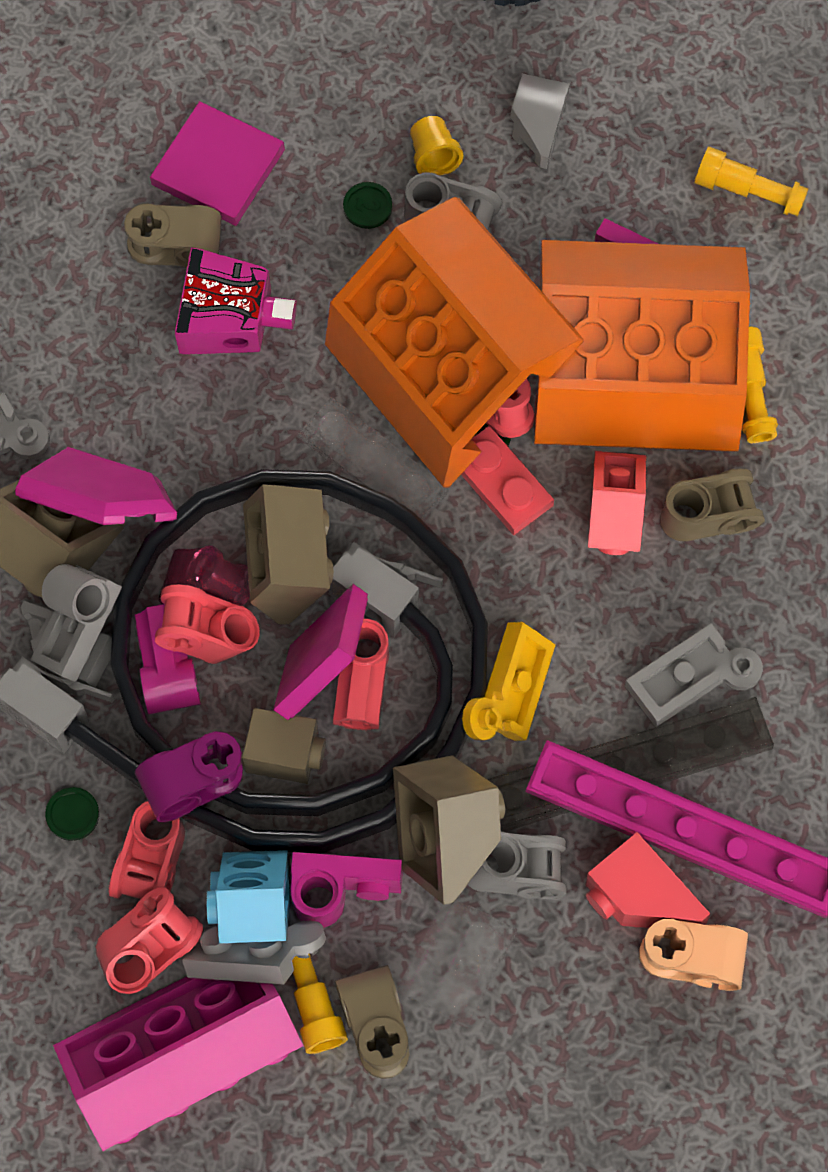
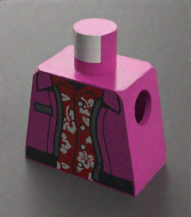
M191 247L175 329L179 354L260 352L265 326L293 330L297 301L294 299L270 297L271 283L269 270L266 268Z

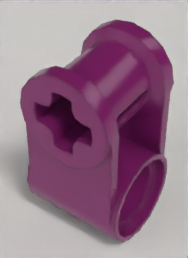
M215 731L207 733L178 748L158 753L146 759L135 769V775L156 819L159 822H169L181 818L195 808L237 789L243 776L242 752L239 743L234 737L225 732ZM218 758L219 762L222 765L227 764V767L218 770L217 766L214 763L209 764V761Z

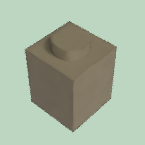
M253 708L242 756L245 772L308 784L311 769H321L326 747V738L318 737L317 720L296 715L287 720L277 712Z

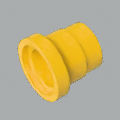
M428 116L414 123L411 127L410 135L416 152L414 164L419 174L425 172L435 173L441 176L455 171L463 161V152L459 142L452 139L445 121L438 116Z

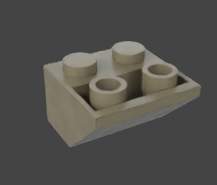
M263 484L243 504L250 603L280 625L290 624L330 589L334 570L331 559L327 558L326 536L329 530V515L323 509L322 490Z

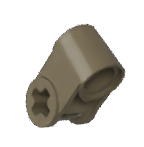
M149 203L139 204L127 213L124 221L125 233L128 236V252L134 260L142 264L172 265L187 268L191 247L219 254L222 216L216 209L203 205L168 206ZM147 216L151 217L152 223H147ZM145 232H151V236L145 237ZM145 247H149V254L145 253Z
M732 469L713 476L683 480L675 483L667 493L660 515V525L664 533L677 541H692L720 534L732 535L747 532L761 526L765 518L763 511L756 509L750 485L754 482L752 472L748 469ZM679 505L689 506L696 511L698 516L693 518L680 516L674 507Z
M385 965L336 980L335 984L348 1028L352 1030L360 1060L365 1070L372 1076L381 1079L393 1078L399 1075L405 1069L409 1060L408 1036L401 1016L402 1010L389 966ZM386 1038L389 1046H392V1056L382 1058L379 1050H376V1040Z

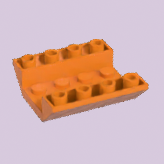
M453 197L395 227L330 302L325 345L440 484L445 488H449L482 452L471 439L530 374L550 378L585 340L462 200Z
M541 240L539 289L585 341L550 378L538 375V390L535 398L534 444L738 452L747 396L750 285L746 247Z

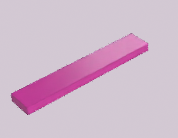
M546 741L525 792L628 836H633L638 832L648 844L806 911L824 918L828 917V858L551 741Z

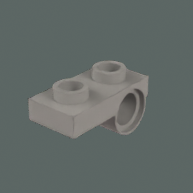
M61 564L54 567L47 574L42 585V598L45 604L53 609L54 612L30 660L64 678L76 682L84 664L89 659L91 650L107 617L113 609L122 586L78 565L74 567L69 564Z

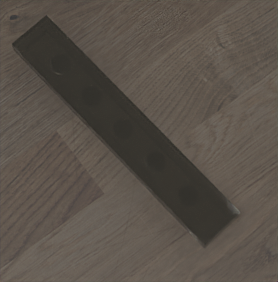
M753 697L577 751V753L656 786L772 750L774 743L757 698ZM536 764L487 779L498 787L504 799L505 815L503 819H500L501 832H507L571 812L525 792Z

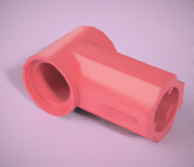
M368 618L363 619L359 641L362 639L373 640L380 648L375 655L368 658L355 655L354 660L339 673L333 715L334 725L347 729L366 731L379 729L386 666L389 660L388 634L381 624Z

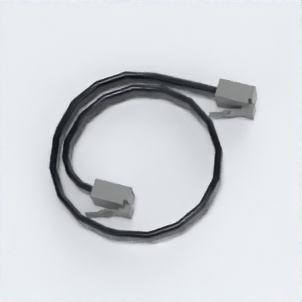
M261 469L195 493L176 510L177 520L162 522L145 537L121 584L122 588L114 603L110 666L135 736L153 755L173 750V748L147 721L128 669L132 609L159 555L206 514L248 500L263 484L322 490V495L331 496L386 520L404 532L449 577L471 631L470 690L445 745L434 759L451 755L458 759L468 737L463 727V710L471 699L484 697L486 693L488 623L463 561L406 506L392 497L331 471ZM353 542L333 567V580L329 589V595L338 599L352 584H355L368 594L364 614L365 619L377 621L392 637H395L403 625H405L425 645L437 675L436 702L422 731L377 772L315 795L248 793L237 788L231 793L214 800L251 815L318 817L385 792L394 783L393 767L416 763L436 745L452 709L453 664L439 630L417 608L419 587L410 581L417 580L441 588L443 586L442 578L405 566L403 563L383 560ZM23 656L13 669L9 668L0 679L1 711L62 754H65L73 742H76L141 788L135 775V769L140 763L87 727L90 721L84 706L67 693L76 696L87 694L111 703L115 700L113 694L77 681L73 682L67 678L51 675L38 668ZM395 797L381 810L321 832L254 830L203 806H199L181 817L195 826L251 851L288 850V852L325 853L388 830L397 823Z

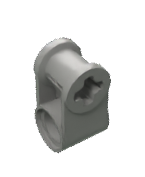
M425 172L415 175L406 185L404 218L405 221H408L431 209L417 205L419 201L430 200L439 205L453 197H457L462 200L488 230L493 215L497 214L501 209L502 199L498 194L483 186L468 185L441 177L435 173Z
M501 832V841L491 852V855L498 862V872L491 869L485 860L467 885L480 892L519 895L527 899H558L564 897L567 894V886L561 882V853L566 850V840L552 835L530 836Z

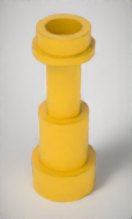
M710 146L707 147L694 184L710 190L717 186L746 198L750 193L785 206L783 212L785 215H799L809 188L801 186L800 182L795 181L792 188L756 175L757 169L726 158V152Z
M749 327L747 396L745 403L748 421L742 425V431L746 434L747 442L749 443L773 440L777 437L776 428L778 426L777 419L768 417L762 389L766 385V379L761 360V354L765 349L761 331L757 327Z
M309 953V958L295 956L292 960L294 967L293 976L298 988L293 994L303 1023V1027L299 1032L307 1054H316L339 1047L348 1040L342 1018L334 1014L325 983L318 982Z

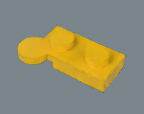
M524 622L507 623L485 696L471 699L463 710V727L471 739L488 740L498 732L514 741L527 740L556 644Z

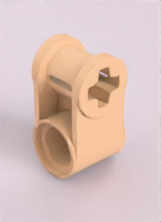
M662 919L655 922L648 929L639 948V959L643 967L650 974L661 978L692 982L706 988H712V983L719 984V990L736 991L742 988L748 933L744 930L724 925H703L675 919ZM661 938L670 939L671 948L677 950L671 959L662 957V948L658 947Z

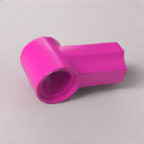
M165 604L146 607L141 613L135 614L139 648L144 666L140 668V677L148 715L201 705L192 658L189 659L188 655L182 652L164 649L155 643L156 631L162 628Z

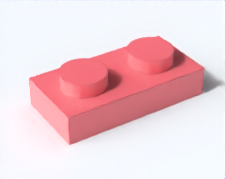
M490 426L472 438V441L482 452L461 475L513 535L554 506L552 496Z

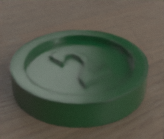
M374 182L356 184L348 190L344 197V214L350 223L359 228L372 229L379 227L389 219L392 213L391 195L387 189Z
M76 787L65 788L51 797L46 806L45 818L48 827L57 837L63 840L76 841L87 837L96 828L99 821V807L95 798L88 791Z

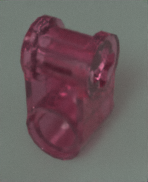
M210 545L195 549L173 550L162 589L169 585H190L202 589L209 595L239 606H243L250 598L247 565L233 564L223 558V553L218 548ZM160 592V596H159L158 601L160 602V604H163L162 601H161V592Z

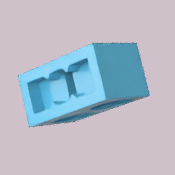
M288 850L223 852L220 871H211L210 891H207L208 924H218L219 943L286 941L290 909Z

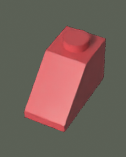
M595 451L588 548H598L599 551L609 555H623L628 553V551L640 552L646 497V455Z
M638 832L587 874L586 886L590 891L586 894V898L596 912L606 920L613 916L621 926L650 928L655 922L662 919H675L707 925L710 912Z

